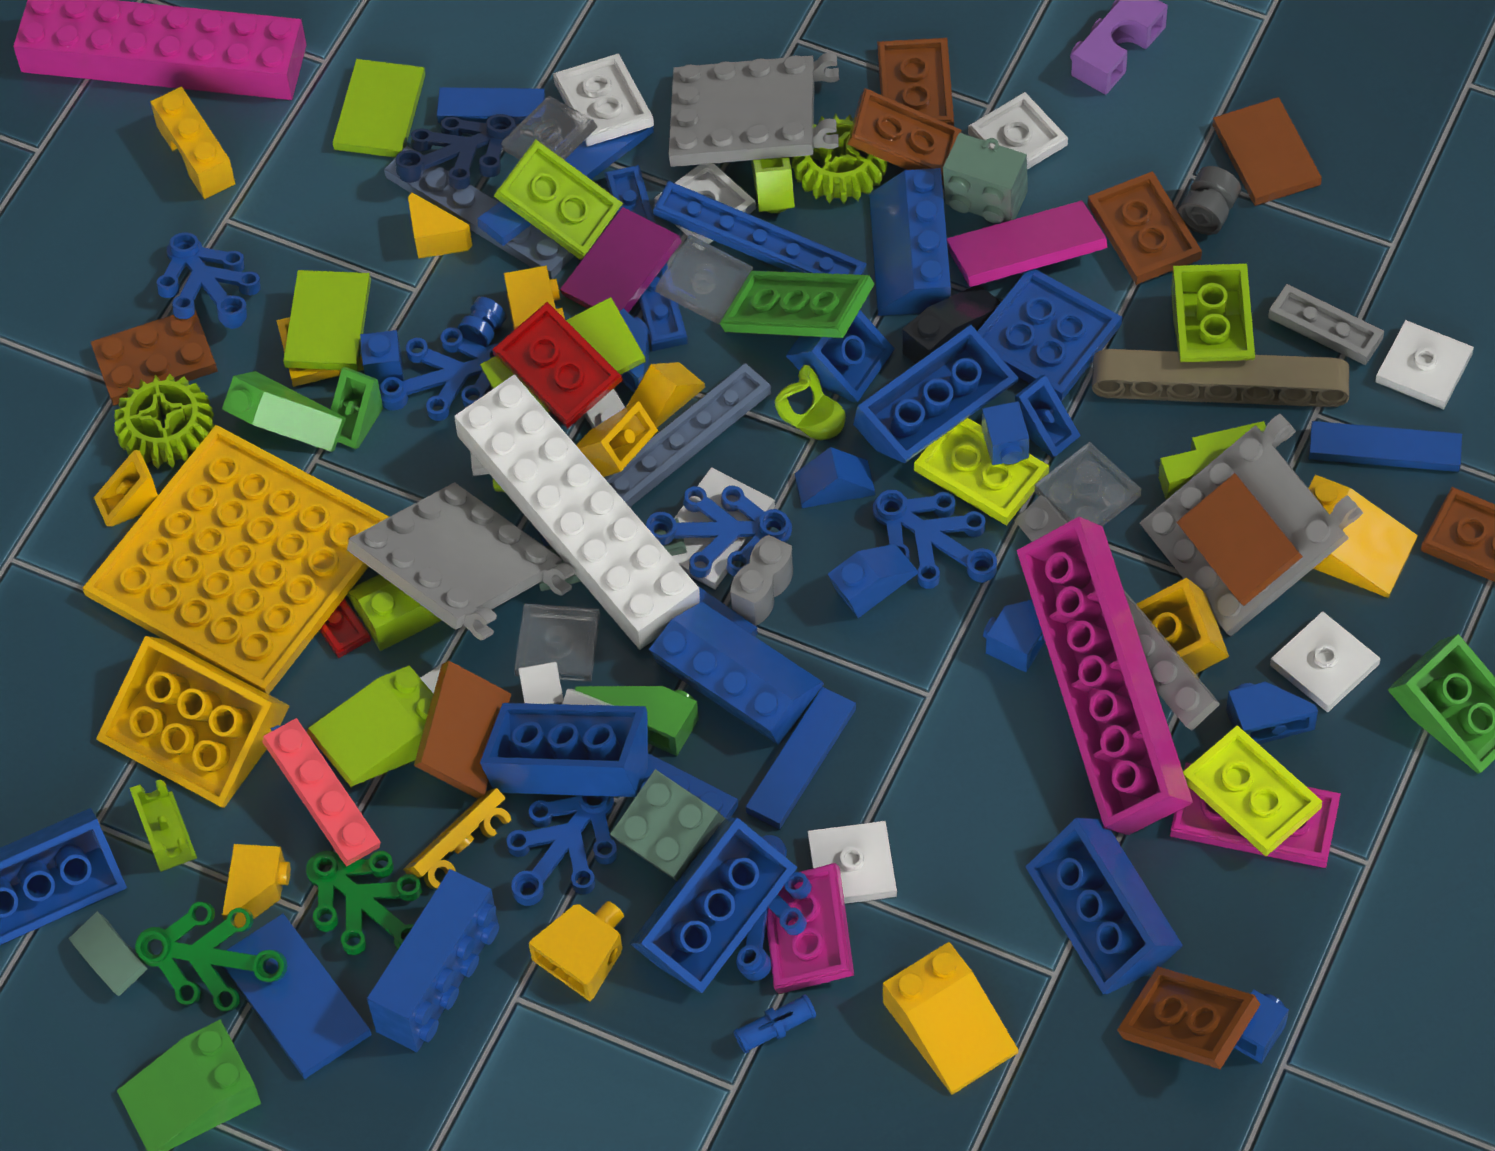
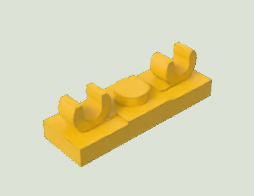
M498 788L486 791L484 796L479 797L403 869L406 874H412L418 878L424 876L426 885L436 890L440 885V882L435 878L437 868H441L445 874H447L449 869L456 871L451 862L441 860L445 855L452 851L458 854L474 840L471 833L478 827H480L481 832L486 837H494L497 832L490 824L493 816L498 817L503 824L511 821V816L505 809L496 808L506 799Z

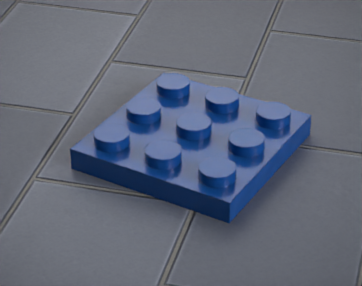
M1033 269L1023 274L977 332L1017 377L1031 384L1039 376L1046 375L1060 401H1062L1091 365L1094 354L1102 350L1121 327L1122 316L1042 272Z

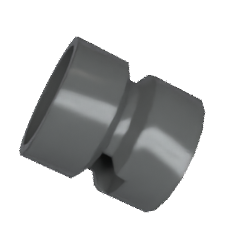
M1216 166L1202 167L1198 171L1190 191L1181 203L1178 213L1186 226L1193 231L1206 235L1217 234L1222 229L1229 215V210L1234 206L1241 192V185L1237 178L1225 169Z

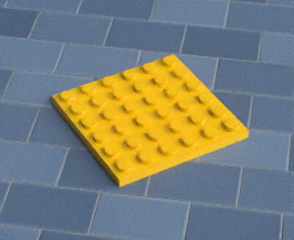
M215 425L82 589L86 597L160 638L270 694L369 567L347 551L349 538L385 520L389 516Z

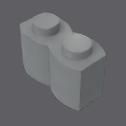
M771 535L763 537L754 546L750 555V563L741 568L732 581V610L755 626L762 623L769 616L774 606V597L780 595L791 582L793 576L792 545Z

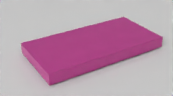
M1081 200L947 238V247L969 287H973L1107 248V239Z
M1185 763L1184 770H1186L1191 765V763ZM1307 787L1323 801L1322 808L1274 849L1268 857L1326 868L1341 793ZM1189 788L1193 804L1174 813L1170 837L1263 855Z

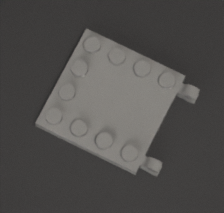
M832 52L822 54L815 62L813 55H795L788 58H760L753 61H725L718 64H690L683 67H673L669 141L670 166L813 155V148L834 149L839 147L838 134H826L837 132V122L835 119H824L814 127V82L825 81L831 83L839 80V68H826L828 66H837V54Z
M1281 414L1275 416L1267 424L1263 433L1256 425L1140 522L1141 526L1182 578H1188L1206 593L1215 619L1230 636L1234 635L1347 541L1349 537L1343 529L1363 514V511L1348 495L1342 498L1335 505L1331 514H1329L1276 450V447L1289 439L1296 430ZM1234 473L1244 482L1303 556L1245 606L1236 599L1177 524L1180 518Z
M455 482L349 538L347 551L450 627L456 630L465 626L479 640H484L494 633V630L487 626L488 623L494 621L497 617L492 609L541 581L546 583L554 593L563 595L572 590V586L565 580L575 574V570L569 564L562 563L560 557Z

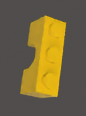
M182 86L150 101L157 128L172 151L179 150L186 165L188 175L203 199L209 198L236 184L229 157Z

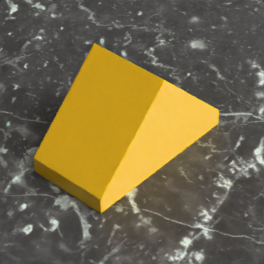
M414 193L408 196L418 259L468 251L473 246L469 224Z
M680 362L650 364L627 406L639 401L656 428H658L705 388V383Z
M134 450L94 496L106 526L113 527L142 515L158 496L153 478L139 450Z

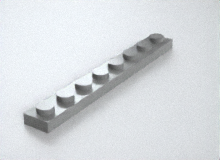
M1040 495L1014 520L1032 542L1067 523L1051 502L1043 495ZM1124 590L1156 691L1181 722L1190 730H1194L1220 703Z

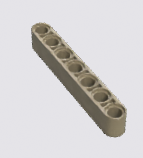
M1104 349L1095 353L1093 357L1092 390L1096 395L1104 398L1338 407L1346 404L1349 400V364L1339 358L1255 355V360L1180 362L1179 352Z

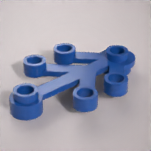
M191 233L174 235L167 246V256L171 262L164 275L157 279L158 294L164 298H172L179 293L178 278L185 266L191 271L180 295L172 301L174 316L178 319H188L195 314L194 300L202 286L217 306L218 320L226 328L234 329L242 326L247 318L245 300L239 296H228L218 282L239 286V291L244 295H255L261 289L259 275L255 272L242 273L245 265L244 256L241 252H226L202 247L198 238ZM203 261L223 264V269L206 266Z
M457 328L445 329L441 334L443 349L450 353L458 351L474 358V360L463 363L428 349L426 341L422 338L409 340L406 344L408 359L413 363L422 362L439 370L403 381L396 377L384 379L379 385L383 407L392 411L399 410L407 404L408 395L444 385L439 395L429 398L426 403L430 419L434 421L444 420L448 417L449 407L467 378L480 374L475 385H469L462 391L463 405L465 408L484 396L491 387L480 364L495 357L492 349L498 344L484 347L464 339L462 332ZM450 338L458 339L457 341L452 343L447 342V340ZM415 348L423 349L419 353L411 352ZM391 389H397L395 392H387ZM471 395L479 396L476 400L467 399ZM435 406H443V409L439 411L432 410Z
M733 485L726 487L722 491L721 505L724 509L708 498L705 490L701 487L693 486L685 491L683 501L685 508L690 512H702L713 522L676 523V520L669 513L656 512L649 516L646 527L663 546L672 542L673 539L715 538L701 552L694 553L690 558L689 571L697 578L707 577L711 572L712 563L739 537L753 538L741 551H734L728 556L726 568L728 573L734 577L743 567H736L732 562L741 561L744 563V566L749 564L754 546L763 537L771 535L786 543L792 533V523L784 512L777 509L763 511L744 496L741 488ZM733 495L736 496L739 500L732 502L729 501L726 497ZM697 496L701 501L696 503L692 502L689 498ZM725 510L731 512L739 510L751 521H738ZM775 527L779 532H771L767 528ZM663 530L667 534L660 535L655 533L654 531ZM704 562L707 566L705 568H698L695 566V563Z
M886 490L875 499L873 515L879 523L886 525L889 545L896 544L909 561L910 551L903 544L902 526L915 534L919 560L917 582L921 587L932 589L940 581V570L934 562L932 545L967 567V574L976 582L984 583L995 576L997 572V558L992 551L984 548L970 551L945 534L964 531L970 537L982 535L985 531V517L982 513L971 511L964 516L950 517L955 512V498L948 492H940L931 497L907 499L897 490ZM941 502H947L950 504V506L942 508L938 506V504ZM888 508H895L898 511L887 512L885 510H887ZM934 511L941 518L922 520L915 514ZM976 521L979 522L980 525L977 527H971L968 525V523ZM983 566L986 567L988 570L978 571L976 570V568ZM932 573L935 576L931 579H926L922 575Z
M576 795V797L551 802L538 800L530 805V821L536 827L548 826L555 816L574 814V816L566 824L527 832L514 830L507 836L508 851L515 857L525 856L531 847L553 843L532 871L519 872L513 878L511 883L514 899L519 904L531 906L542 899L544 895V882L568 850L573 868L571 875L573 890L582 895L593 891L595 888V876L588 867L581 833L591 821L596 838L593 846L596 861L607 865L616 860L617 846L610 837L606 816L614 807V796ZM593 799H598L602 802L595 806L588 804ZM539 810L548 812L546 816L541 818L534 815ZM516 840L525 841V844L521 847H514L512 845ZM603 847L612 849L607 855L599 853V850ZM581 877L590 879L585 885H580L576 882ZM526 888H532L535 890V893L523 895L522 891Z
M774 835L762 836L765 841L786 857L787 849L780 838ZM794 872L784 885L787 892L794 899L807 897L812 888L808 878L801 872ZM803 882L799 889L793 890L796 883ZM778 894L748 932L746 946L739 951L737 956V968L750 981H758L765 978L771 970V959L763 949L768 908L780 919L781 926L789 935L802 933L807 925V920L801 911L797 908H791ZM797 917V922L789 926V921ZM755 957L754 961L747 963L751 958Z

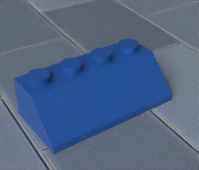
M941 168L905 170L869 194L878 316L921 314L927 307L951 297Z
M970 325L859 404L853 425L877 452L906 463L1018 382L1019 378L975 328Z
M703 602L671 619L649 648L658 665L777 745L780 744L824 685L821 680Z
M502 703L480 764L492 788H498L501 793L636 797L640 792L648 769L647 709L645 706Z
M91 808L0 848V945L127 888L101 826Z
M738 817L724 819L629 944L666 973L695 991L703 993L798 867Z
M1075 818L1025 866L1102 994H1109L1154 972L1157 966L1161 967L1183 946L1112 831L1104 828L1102 819Z

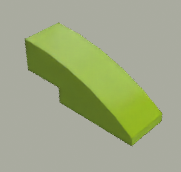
M1257 422L1192 437L1191 451L1160 458L1158 478L1166 500L1255 425L1263 433L1266 429L1265 422Z

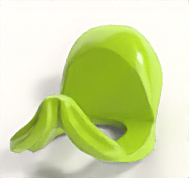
M804 365L798 374L799 382L788 385L777 395L775 399L776 410L785 422L795 426L813 439L828 440L834 438L844 427L846 413L838 402L823 394L817 374L809 365ZM810 386L813 394V402L810 408L803 414L795 413L787 397Z

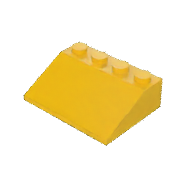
M145 636L96 740L212 803L225 808L267 750L262 742L263 736L271 732L270 728L281 725L290 706L165 639Z

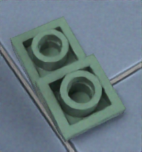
M98 911L68 938L95 972L118 996L148 969L139 960L132 947L122 940L109 921Z

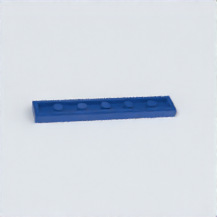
M654 126L588 147L583 139L560 157L589 179H593L654 133ZM501 201L478 218V227L502 246L532 225Z
M636 165L604 172L608 192L623 203L615 216L624 207L655 223L640 166ZM666 263L638 299L644 323L649 330L648 338L652 351L688 344L687 334Z
M671 181L667 182L653 209V215L787 272L863 275L867 263Z

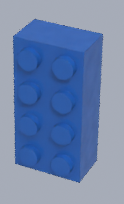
M449 869L367 997L377 1033L415 1052L419 1051L424 1041H431L437 1031L438 1019L444 1009L449 1010L454 1005L459 994L458 987L465 976L470 977L474 973L479 963L478 955L485 944L490 945L498 934L499 924L491 888Z

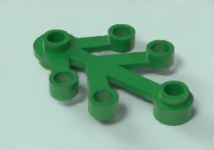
M322 851L313 855L306 866L309 881L318 887V907L313 912V920L318 930L328 932L333 930L338 924V916L333 907L334 888L346 897V931L341 936L343 950L349 955H359L366 948V940L362 932V911L394 937L395 948L398 951L403 943V938L408 935L414 925H405L376 900L401 898L404 901H414L419 898L422 892L420 880L415 875L406 874L401 876L397 882L356 884L348 877L373 874L377 878L388 877L393 872L394 865L391 855L385 851H377L369 859H359L347 867L337 853ZM379 861L388 862L384 868L375 867V864ZM324 865H332V868L327 872L319 870ZM407 884H414L416 886L410 892L402 890ZM324 914L332 915L328 922L319 921V918ZM351 938L360 939V942L355 946L347 944Z
M196 902L191 905L188 913L167 929L150 927L140 933L135 944L139 960L147 966H159L175 989L177 1001L183 1005L197 1003L201 998L202 991L196 982L187 981L174 958L188 960L214 996V1005L221 1011L236 1009L240 1003V995L234 988L226 986L213 965L254 971L255 976L264 982H276L283 978L287 971L286 958L276 950H264L258 955L215 949L236 932H245L252 927L253 915L245 908L231 910L225 921L192 945L177 941L196 925L206 926L214 920L215 910L207 902ZM200 906L205 907L208 912L207 918L204 921H199L196 918V910ZM240 912L246 917V923L241 928L237 927L234 923L235 915ZM156 939L160 940L163 946L162 951L157 955L151 951V943ZM271 958L275 959L278 963V969L273 974L269 973L266 969V963ZM187 985L191 986L194 990V996L189 1001L184 999L182 995V990ZM226 991L233 997L232 1004L228 1007L223 1006L221 1003V996Z

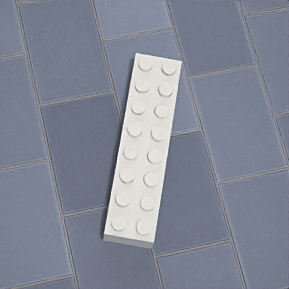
M515 374L454 416L459 439L563 561L575 570V575L639 650L658 638L671 619L700 603V592L696 583Z

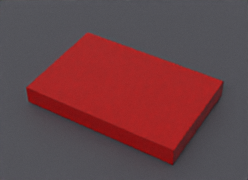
M548 302L542 305L492 349L493 354L516 375L567 429L623 381L622 376Z

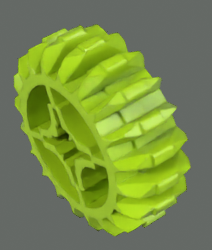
M835 113L833 119L837 122V132L826 134H838L839 147L834 149L813 148V155L795 156L791 158L795 178L797 182L802 183L805 192L813 190L815 199L825 195L829 204L834 198H840L842 203L845 204L847 197L852 196L855 200L859 201L861 192L869 195L873 190V186H880L882 176L887 171V161L864 151L861 152L867 159L861 157L860 152L856 151L857 148L847 144L853 118L849 114L845 120L839 119ZM813 158L818 160L819 164L823 166V168L817 166L814 163Z
M171 374L163 381H160L154 375L153 382L147 384L140 380V388L138 390L128 387V398H119V409L114 410V431L116 436H118L120 447L127 451L128 456L134 450H139L146 465L152 461L153 465L159 469L163 462H168L173 468L175 460L182 459L186 462L189 458L188 454L193 453L214 428V413L208 396L205 395V392H201L200 387L196 383L189 385L188 380L184 376L175 382ZM163 415L166 416V419H165V428H163V426H162V423H163V417H162V416H163Z

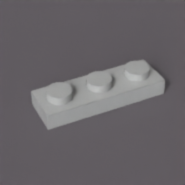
M1286 284L1269 309V319L1364 365L1367 364L1383 340L1384 330Z

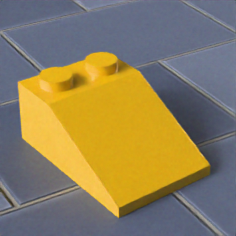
M1315 474L1308 489L1329 514H1331L1335 505L1347 495L1358 505L1363 514L1343 529L1349 539L1313 569L1389 598L1418 535L1353 489Z
M1188 578L1137 603V606L1195 674L1229 657L1206 593Z
M947 942L883 982V1004L951 1095L1018 1054L1017 1046L974 973L950 942Z

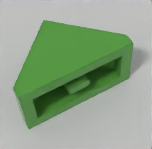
M347 367L341 369L331 410L346 417L338 439L339 443L354 449L359 448L383 410L378 379Z

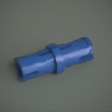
M804 994L777 1010L770 1008L764 1011L763 1017L740 1029L737 1028L733 1032L741 1050L747 1053L749 1050L774 1037L778 1040L785 1037L786 1031L811 1018L814 1019L817 1015L810 999Z

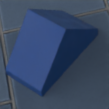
M1046 375L1039 376L1015 396V402L1019 401L1029 438L1050 457L1057 456L1081 436Z
M832 447L795 473V481L802 508L875 495L868 460Z

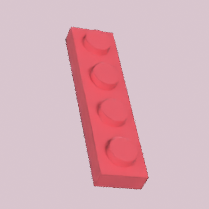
M297 718L263 736V744L346 867L380 848V840Z

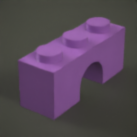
M1115 0L1104 19L1099 18L1093 25L1090 35L1084 41L1077 42L1070 54V59L1072 60L1071 76L1107 95L1126 73L1128 51L1117 44L1131 42L1147 49L1166 28L1168 5L1159 0Z

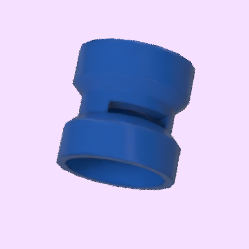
M477 297L470 308L471 314L464 316L457 328L462 332L464 339L488 347L494 338L493 331L502 326L507 318V314L494 300L487 297Z

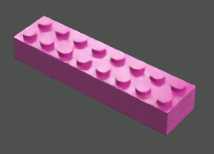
M27 0L13 47L20 70L24 73L179 88L182 86L183 89L292 100L307 44L302 20L296 18L119 0Z
M1077 517L1018 549L1017 554L1104 828L1130 835L1193 804L1103 526Z

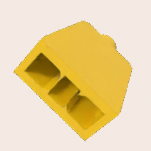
M606 901L595 914L580 904L573 905L529 942L532 961L591 1002L621 954V935L614 928L624 918L623 912L610 901Z

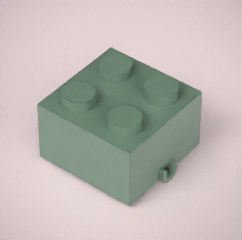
M959 132L943 166L945 204L961 213L970 212L982 216L994 224L1016 219L1028 192L1027 154L1000 146L994 138L984 141ZM990 143L995 144L994 149H989Z
M655 769L610 835L675 881H678L725 818L717 810Z

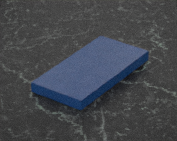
M284 913L227 949V951L258 955L264 950H276L286 958V974L276 982L261 981L255 976L254 971L224 966L222 968L304 1079L372 1035L370 1028ZM273 958L269 959L266 963V969L269 973L273 974L278 969V963Z

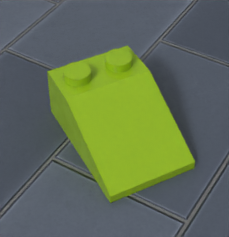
M1247 264L1173 266L1171 296L1173 322L1180 362L1255 360Z
M409 665L374 680L310 726L307 734L350 787L415 761L433 693Z

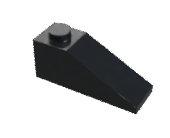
M976 285L927 307L902 329L903 354L917 364L968 326L972 325L978 331L1001 301L982 286Z

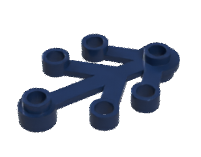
M505 114L493 115L487 119L486 123L465 121L452 116L446 117L441 121V133L431 132L424 128L416 129L411 133V146L414 150L402 151L396 156V173L404 182H416L421 178L425 169L458 157L455 167L449 171V185L454 189H465L470 185V167L476 150L488 145L486 155L479 159L480 174L485 177L499 175L501 171L500 155L502 149L518 138V127L514 119ZM462 133L473 134V136L465 137L462 136ZM432 145L443 147L426 155L418 152L427 151L432 148Z

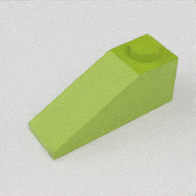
M789 157L751 160L759 212L781 213L788 208H795Z

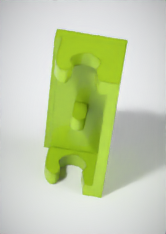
M157 780V789L151 793H145L144 788L140 784L129 789L158 868L162 872L197 859L173 792H168L164 781Z

